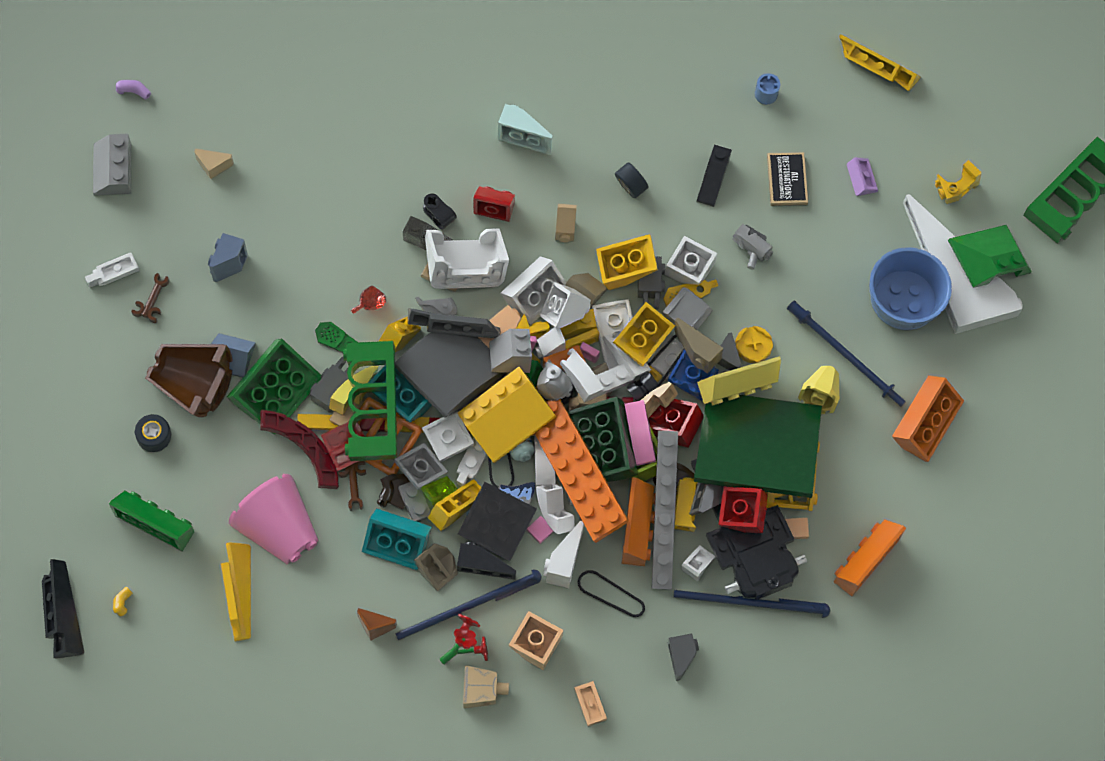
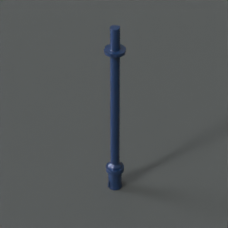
M795 300L788 305L787 310L799 319L798 322L800 324L803 323L810 326L884 392L882 394L883 398L888 395L900 407L905 404L906 401L893 390L894 384L888 386L815 322L811 318L809 310L806 311Z

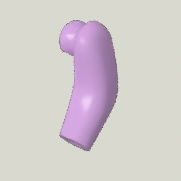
M120 80L116 83V92L118 94L132 92L145 100L151 95V92L140 81Z

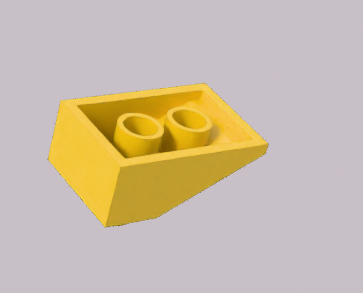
M650 234L596 249L602 282L608 290L627 286L658 270Z
M645 302L612 343L643 367L675 325Z

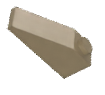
M677 317L675 319L674 332L690 360L698 369L708 373L722 359L723 347Z

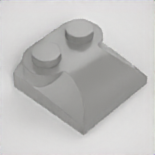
M425 443L394 460L417 490L428 485H436L448 473Z

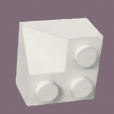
M684 236L666 265L665 275L679 283L699 285L707 277L715 264L717 253Z

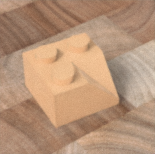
M528 611L509 643V647L529 663L544 670L562 639L564 630Z

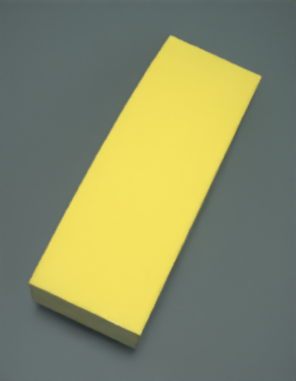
M371 366L353 375L354 381L362 384L369 383L377 374L378 366ZM349 379L330 398L329 409L342 415L349 407L348 395L353 388ZM367 392L357 395L354 402L360 404Z

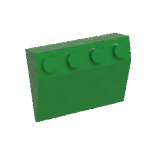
M282 338L276 339L227 395V398L259 424L261 410L281 413L289 418L310 394L311 387L315 383L318 384L322 378L321 374Z

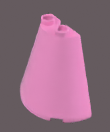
M283 474V478L273 477L249 493L238 504L240 509L237 513L233 511L230 515L229 524L284 563L289 564L290 562H296L301 557L300 553L303 550L307 549L309 551L313 549L319 540L293 477L290 474Z

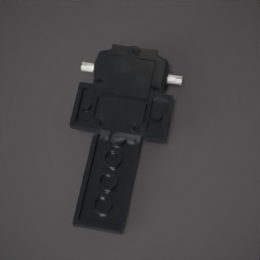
M697 459L691 461V466L694 472L696 468ZM721 504L712 508L718 522ZM778 505L766 509L763 533L741 532L722 526L706 533L707 540L721 569L725 570L733 567L734 583L725 586L727 594L738 590L745 598L759 600L791 587L793 580L799 573L798 565L807 562L805 555L794 558L787 549L786 544L794 542V537Z

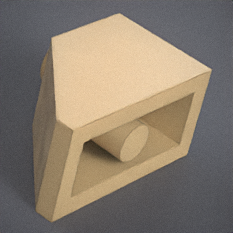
M558 204L555 240L561 242L574 241L577 205Z

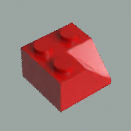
M724 487L718 525L741 532L763 533L768 495L762 489Z

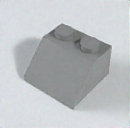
M509 329L489 342L491 372H512L517 367H520L525 373H530L532 352L529 329Z

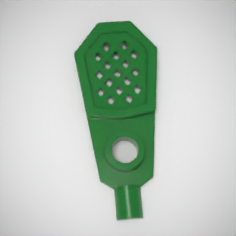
M320 322L315 329L318 343L342 353L343 349H347V343L357 342L332 322Z

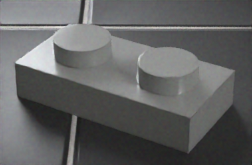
M411 482L399 486V492L411 520L419 522L428 518L431 511L422 490H417Z

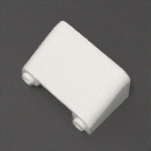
M500 229L484 230L480 234L479 240L444 241V235L439 230H426L425 242L432 287L436 289L498 287L504 282L509 258Z

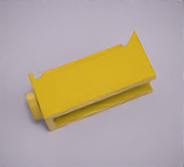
M686 477L678 482L674 529L694 532L696 529L693 524L695 515L689 514L698 482H694L693 478Z

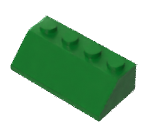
M124 490L109 503L117 518L182 552L194 534L190 521L174 517L175 514L167 509L164 511L159 509L156 503L150 500L147 502L142 500L141 496L133 491L129 493Z

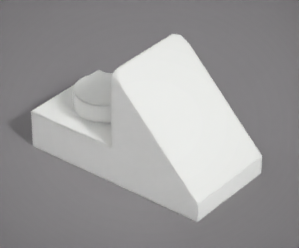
M699 545L683 562L682 571L698 581L716 556Z

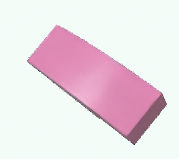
M644 400L625 404L637 466L656 462Z

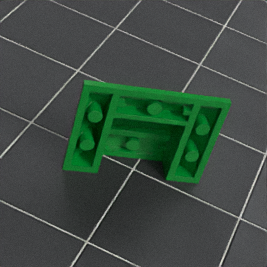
M1007 225L948 239L973 288L987 285L1000 275L1014 272L1015 276L1018 277L1032 272Z

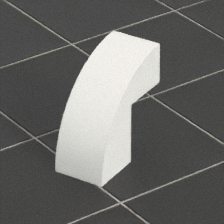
M534 435L536 485H555V470L537 437Z
M556 484L537 486L538 503L549 527L557 534L572 531L575 527L574 515L564 510L563 488Z

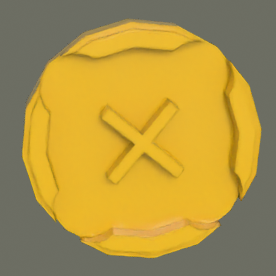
M758 326L742 329L735 340L739 357L749 363L765 361L773 349L771 335L765 329Z

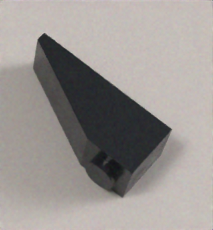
M714 144L696 202L715 206L730 161L731 149Z
M474 542L460 544L457 571L516 580V570L483 547L477 546Z

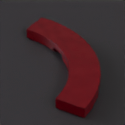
M261 410L260 430L284 436L299 446L308 456L315 469L318 488L338 489L339 483L336 467L321 439L299 421L296 422L281 413Z

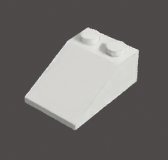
M580 521L551 553L550 559H546L543 576H546V583L569 588L583 534V521Z

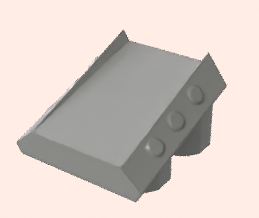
M683 287L662 313L674 325L675 319L678 317L697 330L713 310L693 292Z

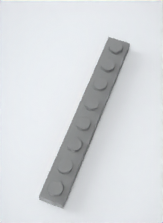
M658 431L652 589H672L678 431Z

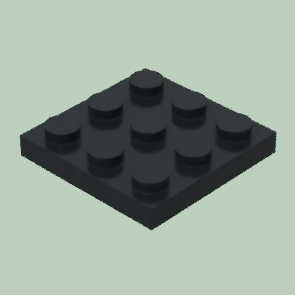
M484 482L458 535L511 561L537 508Z

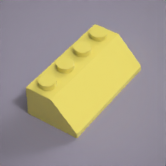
M780 356L713 375L697 382L704 404L711 402L713 406L722 403L723 398L728 397L730 401L739 398L740 393H744L746 396L756 393L755 389L761 388V391L772 388L771 384L778 382Z

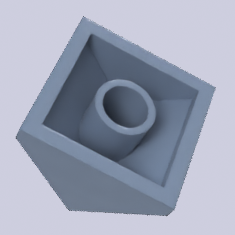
M219 333L211 344H224L228 346L233 360L230 362L229 369L233 370L232 375L243 378L247 372L256 342Z

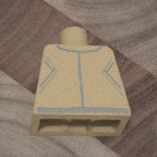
M465 666L463 708L495 705L496 695H508L509 683L497 682V672Z

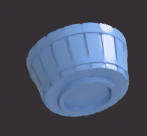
M898 248L886 253L876 262L870 275L869 290L875 313L889 326L901 330H913L927 325L946 308L952 292L951 278L946 267L942 265V262L937 257L927 251L918 250V248Z

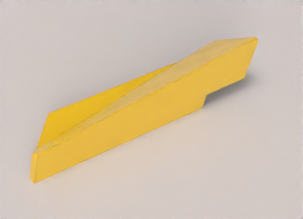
M840 34L839 38L842 42L845 58L891 82L896 81L908 91L920 80L921 76Z
M229 542L226 543L229 562L221 563L234 641H241L251 637V546L249 544Z

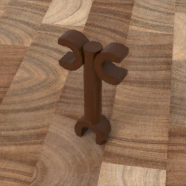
M155 274L154 281L156 284L145 307L142 302L136 301V306L141 309L139 311L132 310L133 316H143L149 318V321L152 323H157V318L152 317L154 313L161 315V310L153 306L162 287H166L169 284L168 276L165 277L164 281H159L160 274Z
M358 461L346 467L344 472H339V477L341 478L349 475L351 499L348 502V507L350 511H352L354 503L359 504L360 510L363 509V502L359 498L357 474L360 476L366 475V469H359L360 465H366L365 461Z

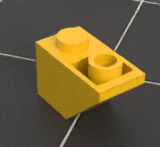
M407 316L388 324L379 341H393L395 352L408 344L421 330V327L408 324Z

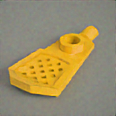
M715 279L709 282L703 280L699 285L682 284L669 287L663 300L667 307L675 298L674 295H677L683 287L689 289L699 298L710 294L712 288L719 285ZM697 287H702L703 292H698Z

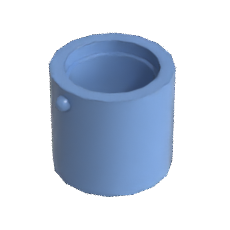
M767 73L758 78L755 89V98L758 102L767 105L776 101L781 85L778 77Z

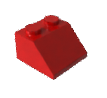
M479 186L473 197L474 214L510 222L515 204V194L505 190H494L488 186Z

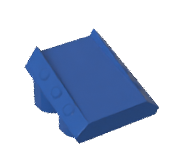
M684 350L667 381L703 401L697 382L717 375L719 369L714 366L708 373L698 369Z

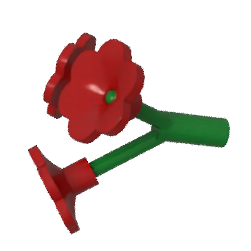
M458 614V617L463 621V625L460 629H455L456 643L451 650L440 658L441 663L445 665L457 654L473 652L474 654L481 653L485 661H488L485 636L482 637L481 645L475 646L477 644L476 634L474 631L469 630L471 626L479 628L480 624L465 615Z

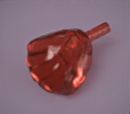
M369 286L362 291L359 297L360 304L354 307L351 312L354 314L361 308L365 310L379 309L385 305L387 301L386 296L375 286Z

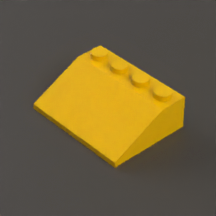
M517 367L457 413L493 463L497 462L556 417L520 367Z

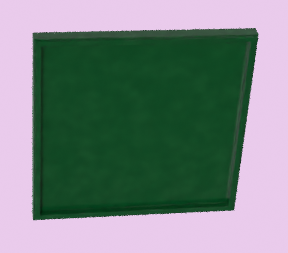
M739 395V398L730 401L728 397L723 398L722 403L713 406L711 402L705 404L694 482L727 487L762 489L764 492L812 498L822 412L821 405Z

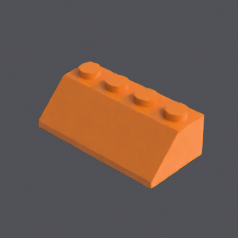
M928 375L892 437L901 448L925 462H929L964 400L946 378Z
M632 477L627 511L629 523L626 524L621 564L645 567L646 560L650 561L651 549L647 548L648 542H652L653 537L650 523H654L655 512L652 511V504L655 505V493L653 485L635 477Z
M885 519L881 524L877 522L870 531L872 535L869 538L865 536L858 546L861 548L857 552L852 551L846 559L848 563L845 567L841 565L834 573L836 575L834 583L850 596H853L898 543L906 527Z

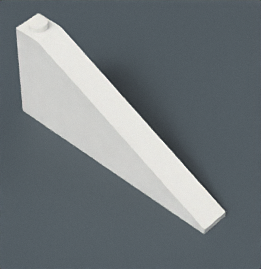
M910 194L906 195L903 205L921 250L937 257L942 262V265L946 267L951 278L952 292L945 310L954 333H961L1019 316L1023 308L1021 299L1017 298L1016 293L998 276L987 285L973 288L948 242L949 238L955 236Z

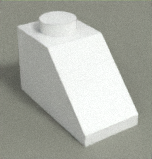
M554 327L537 339V347L534 349L537 358H541L542 362L544 357L565 350L566 342L561 329Z

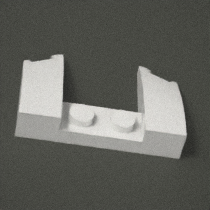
M604 335L602 339L619 366L595 375L573 348L567 353L570 357L566 361L561 360L560 365L571 379L572 384L584 403L640 380L642 375L648 371L650 372V367L647 363L643 367L612 343L616 338H610L609 335Z

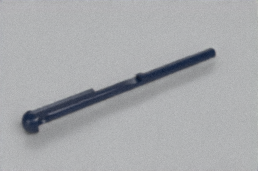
M533 569L531 570L532 574L408 627L395 633L399 641L490 600H501L538 584L542 579V575L538 570Z
M674 590V598L822 614V618L828 617L831 611L826 603L779 598V601L743 598V596L735 597Z

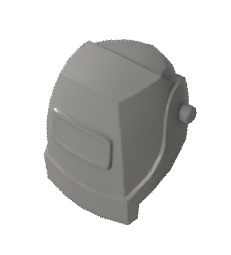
M419 297L415 298L423 311L454 316L457 313V306L452 297L424 301Z
M549 359L538 378L537 388L543 398L551 401L563 399L565 396L569 397L571 395L569 392L573 389L571 379L558 366L552 364Z

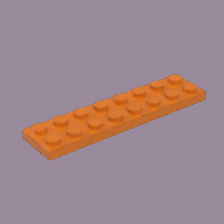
M561 399L557 401L548 400L546 403L556 417L534 434L592 540L597 543L629 523V520Z

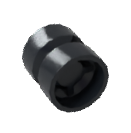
M648 371L640 377L639 382H632L627 386V389L635 401H640L651 391L658 388L659 384Z

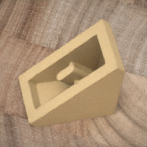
M195 148L196 160L210 179L233 166L232 154Z

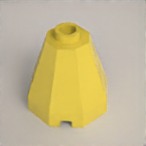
M821 366L803 384L798 396L800 402L802 399L806 404L821 405V414H825L829 410V413H834L840 399L839 373L832 366Z

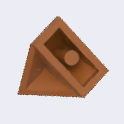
M361 608L357 610L358 618L370 641L395 629L397 626L396 619Z

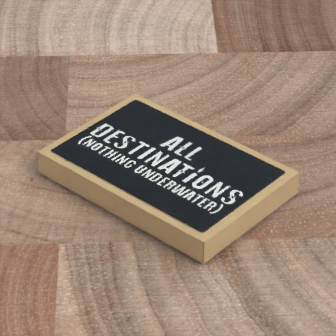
M804 152L767 153L770 206L808 205Z

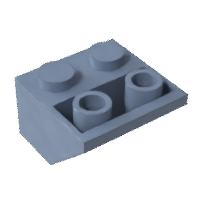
M223 233L221 238H218L215 243L216 250L214 255H211L208 260L210 273L215 282L241 272L248 256L244 239Z

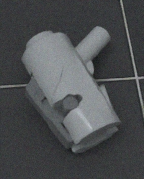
M742 224L733 235L732 240L742 250L748 251L750 259L747 268L754 270L757 259L761 262L764 259L766 261L770 259L773 254V246L766 242L767 237L748 225Z

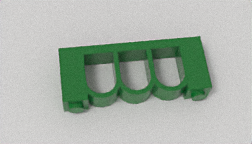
M1096 137L1027 207L1023 215L1057 244L1061 239L1065 241L1072 233L1070 231L1071 227L1077 224L1082 213L1094 206L1099 195L1105 194V183H1097L1079 169L1088 161L1105 175V142L1099 137ZM1072 178L1090 193L1092 199L1082 200L1078 198L1064 184ZM1055 194L1074 210L1076 216L1066 217L1047 201Z
M394 342L347 343V349H343V358L348 363L347 375L353 387L348 395V404L353 415L348 424L351 438H348V444H345V455H349L350 461L396 459L398 456ZM386 365V383L362 384L353 379L354 372L359 367ZM387 391V409L359 410L354 406V399L360 393ZM387 418L388 436L361 437L355 434L354 428L357 422L362 419Z

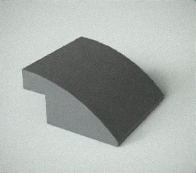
M430 332L395 362V368L444 417L462 410L486 392L492 383L503 379L506 372H491L490 349L478 337Z

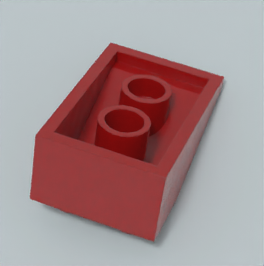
M673 399L666 408L660 405L651 414L648 421L656 437H658V431H678V445L689 448L703 420L704 414L697 403Z

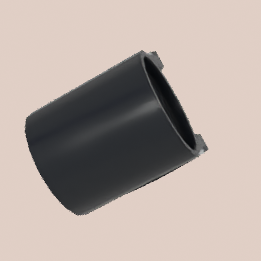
M431 193L424 197L423 211L439 229L443 230L457 218L453 209L446 205L438 195Z

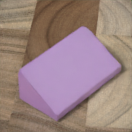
M854 157L849 161L847 168L856 196L878 192L869 159Z

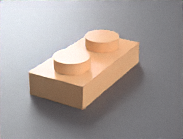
M594 681L574 687L587 727L606 721L607 717Z

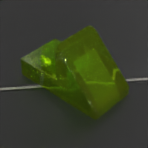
M446 476L426 484L420 489L434 507L436 503L458 488Z

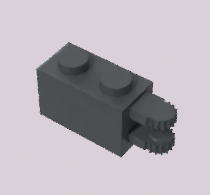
M655 256L658 270L638 280V298H643V305L645 302L649 303L648 298H655L654 307L659 309L661 292H665V281H662V275H665V263H662V257Z
M343 357L335 365L332 364L329 369L326 368L321 375L322 379L310 389L311 401L329 413L332 411L329 409L330 398L348 380V368L345 372L341 370L346 363Z

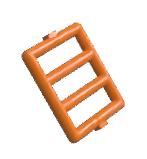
M367 397L359 410H368L370 406L376 410L387 409V407L371 397ZM396 413L397 435L403 426L413 431L399 454L401 456L413 448L422 433V428L413 422L409 423ZM376 418L365 437H374L385 418ZM382 460L365 461L387 475L397 474L400 469L395 462L390 468L383 464Z

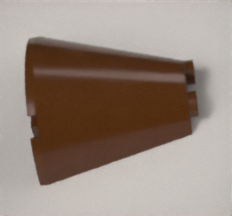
M224 344L160 345L159 350L155 353L156 363L148 368L145 379L194 416L206 417L209 411L214 412L224 399L232 377L233 370L229 369L230 362L233 360L228 346Z

